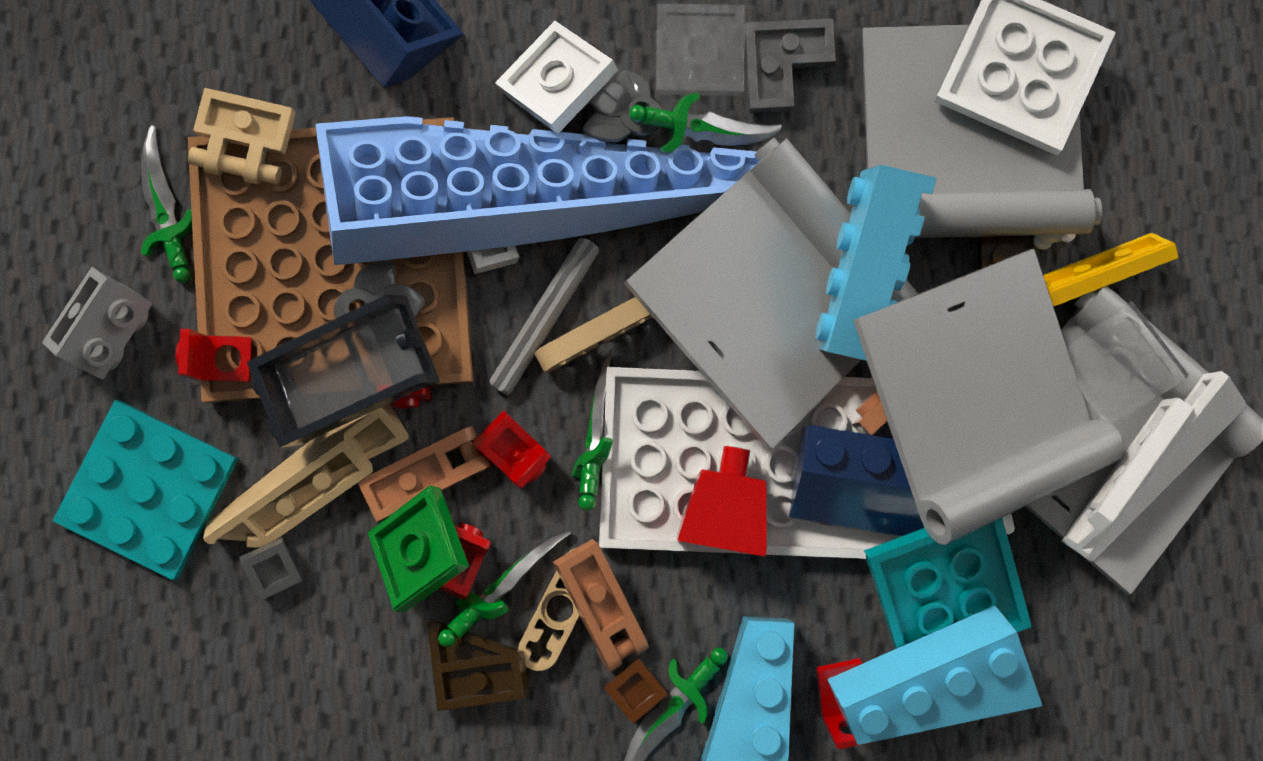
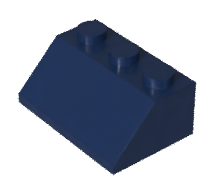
M310 0L316 10L322 14L339 34L343 42L350 47L383 88L410 79L464 34L436 0Z
M814 425L802 428L788 517L895 536H904L925 528L894 439Z

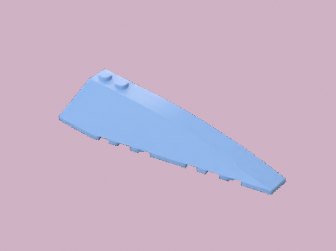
M408 116L315 124L334 265L517 246L606 232L699 213L707 209L759 162L754 156L755 151L714 147L711 153L697 152L691 149L690 145L680 144L674 151L664 153L661 152V148L646 147V140L628 139L626 145L606 143V141L592 138L586 134L559 132L557 134L554 131L533 129L527 135L517 134L508 130L507 126L491 125L490 131L464 128V122L445 120L444 126L423 124V118Z

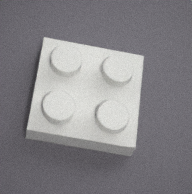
M554 21L495 84L505 96L558 134L614 76L618 69L611 58Z

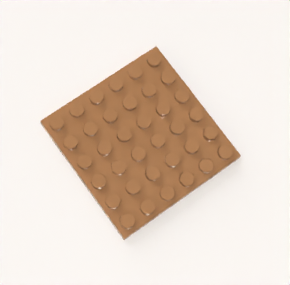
M454 117L425 119L423 124L444 126L445 120H455ZM316 128L292 129L285 155L267 152L265 163L281 167V178L278 184L264 181L259 185L244 182L242 176L225 172L218 176L205 173L204 167L189 164L198 332L210 336L253 338L252 359L334 320V305L339 295L353 288L354 281L360 270L370 264L380 262L371 261L334 265ZM204 136L188 137V153L192 147L207 150L210 138ZM228 143L226 153L230 156L246 159L249 147ZM465 252L381 260L395 263V284H402L413 288L425 299V305L415 319L440 379V382L432 386L473 383ZM353 303L349 306V311H352L363 305L360 303ZM353 334L369 379L377 385V390H379V385H394L381 351L370 346L361 334ZM345 338L290 364L302 396L362 391L363 384ZM225 346L216 355V364L224 372L235 370L241 362L240 352L234 346ZM200 381L201 402L204 403L261 399L255 393L251 381Z

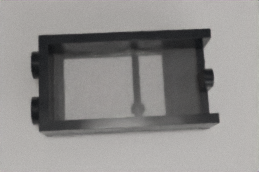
M385 294L247 362L252 375V387L261 398L268 416V429L277 440L279 448L304 445L318 436L427 386L440 382L407 296Z

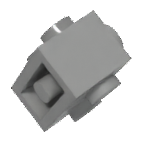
M91 267L44 338L42 344L55 356L103 380L109 370L116 368L122 360L124 347L133 333L138 332L146 323L149 314L148 310L152 303L131 288Z

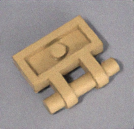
M204 88L193 131L199 136L210 139L207 150L196 147L190 149L188 163L204 167L205 173L218 176L223 172L242 176L244 182L257 185L262 181L278 184L281 178V167L266 164L265 160L267 152L281 155L286 154L296 112L291 107ZM228 143L249 147L246 159L227 155Z

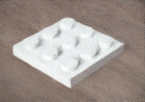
M981 0L934 102L1058 156L1064 148L1116 32L1043 0Z

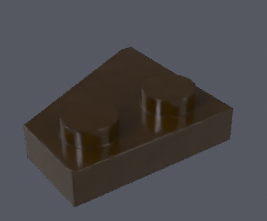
M440 621L427 622L437 711L530 698L524 651L468 631L460 639L456 637V642L451 647H443L440 645L438 637L441 631L449 629L447 627L449 624Z

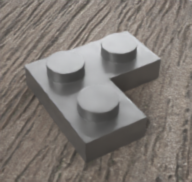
M833 18L745 22L744 39L749 113L793 111L792 68L834 66L836 59Z

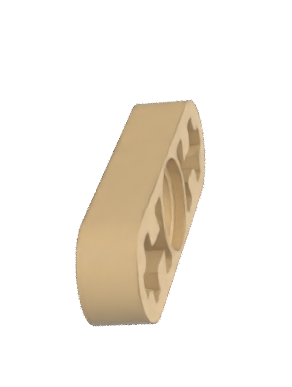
M634 297L539 348L534 354L544 373H548L599 346L598 342L603 340L606 343L651 319L652 315Z
M557 570L518 647L519 650L524 651L526 667L534 671L546 670L556 662L579 617V613L567 589L556 586L559 578H561ZM563 595L571 600L573 614L569 619L555 621L549 616L547 604L554 596ZM538 619H541L548 627L563 630L564 633L561 639L552 633L546 647L552 652L549 658L542 656L539 661H534L530 658L532 650L527 647L529 640L537 642L540 639L544 628L536 627Z

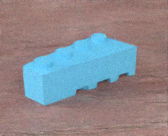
M878 165L861 171L860 177L852 179L847 196V204L853 205L849 223H842L837 238L836 247L838 250H842L838 268L833 267L831 269L826 286V294L831 295L828 313H821L816 328L815 338L816 340H821L820 350L866 360L853 320L898 302L891 299L893 290H901L904 282L907 280L911 266L909 255L904 254L906 246L912 244L915 236H920L925 219L924 216L920 215V209L918 208L922 193L932 195L936 177Z
M996 606L827 679L841 714L858 745L1043 706L1018 634Z
M743 616L701 761H788L794 622L791 620Z

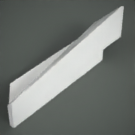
M1222 371L1203 374L1185 401L1180 398L1162 400L1061 541L1086 560L1094 561L1245 409V400L1231 378Z

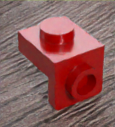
M504 410L472 442L520 489L527 482L531 483L538 479L546 468V462L551 458V455Z
M460 523L458 527L455 525L454 527L469 567L440 587L439 590L465 600L492 542L483 538L484 533L478 528Z

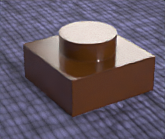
M639 657L604 685L605 691L632 724L668 695L665 688Z

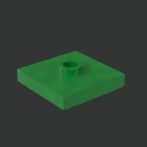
M429 485L367 532L394 612H407L469 567L440 487Z

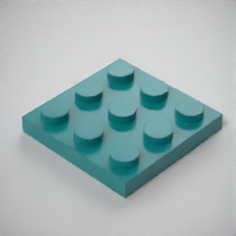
M114 400L53 522L171 580H178L239 458L120 400Z
M1003 518L946 545L937 543L930 537L926 529L923 528L864 550L894 650L993 606L997 607L1016 632L1032 627Z

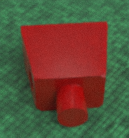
M723 446L719 472L704 469L699 471L677 532V541L766 556V481L746 477L751 450Z

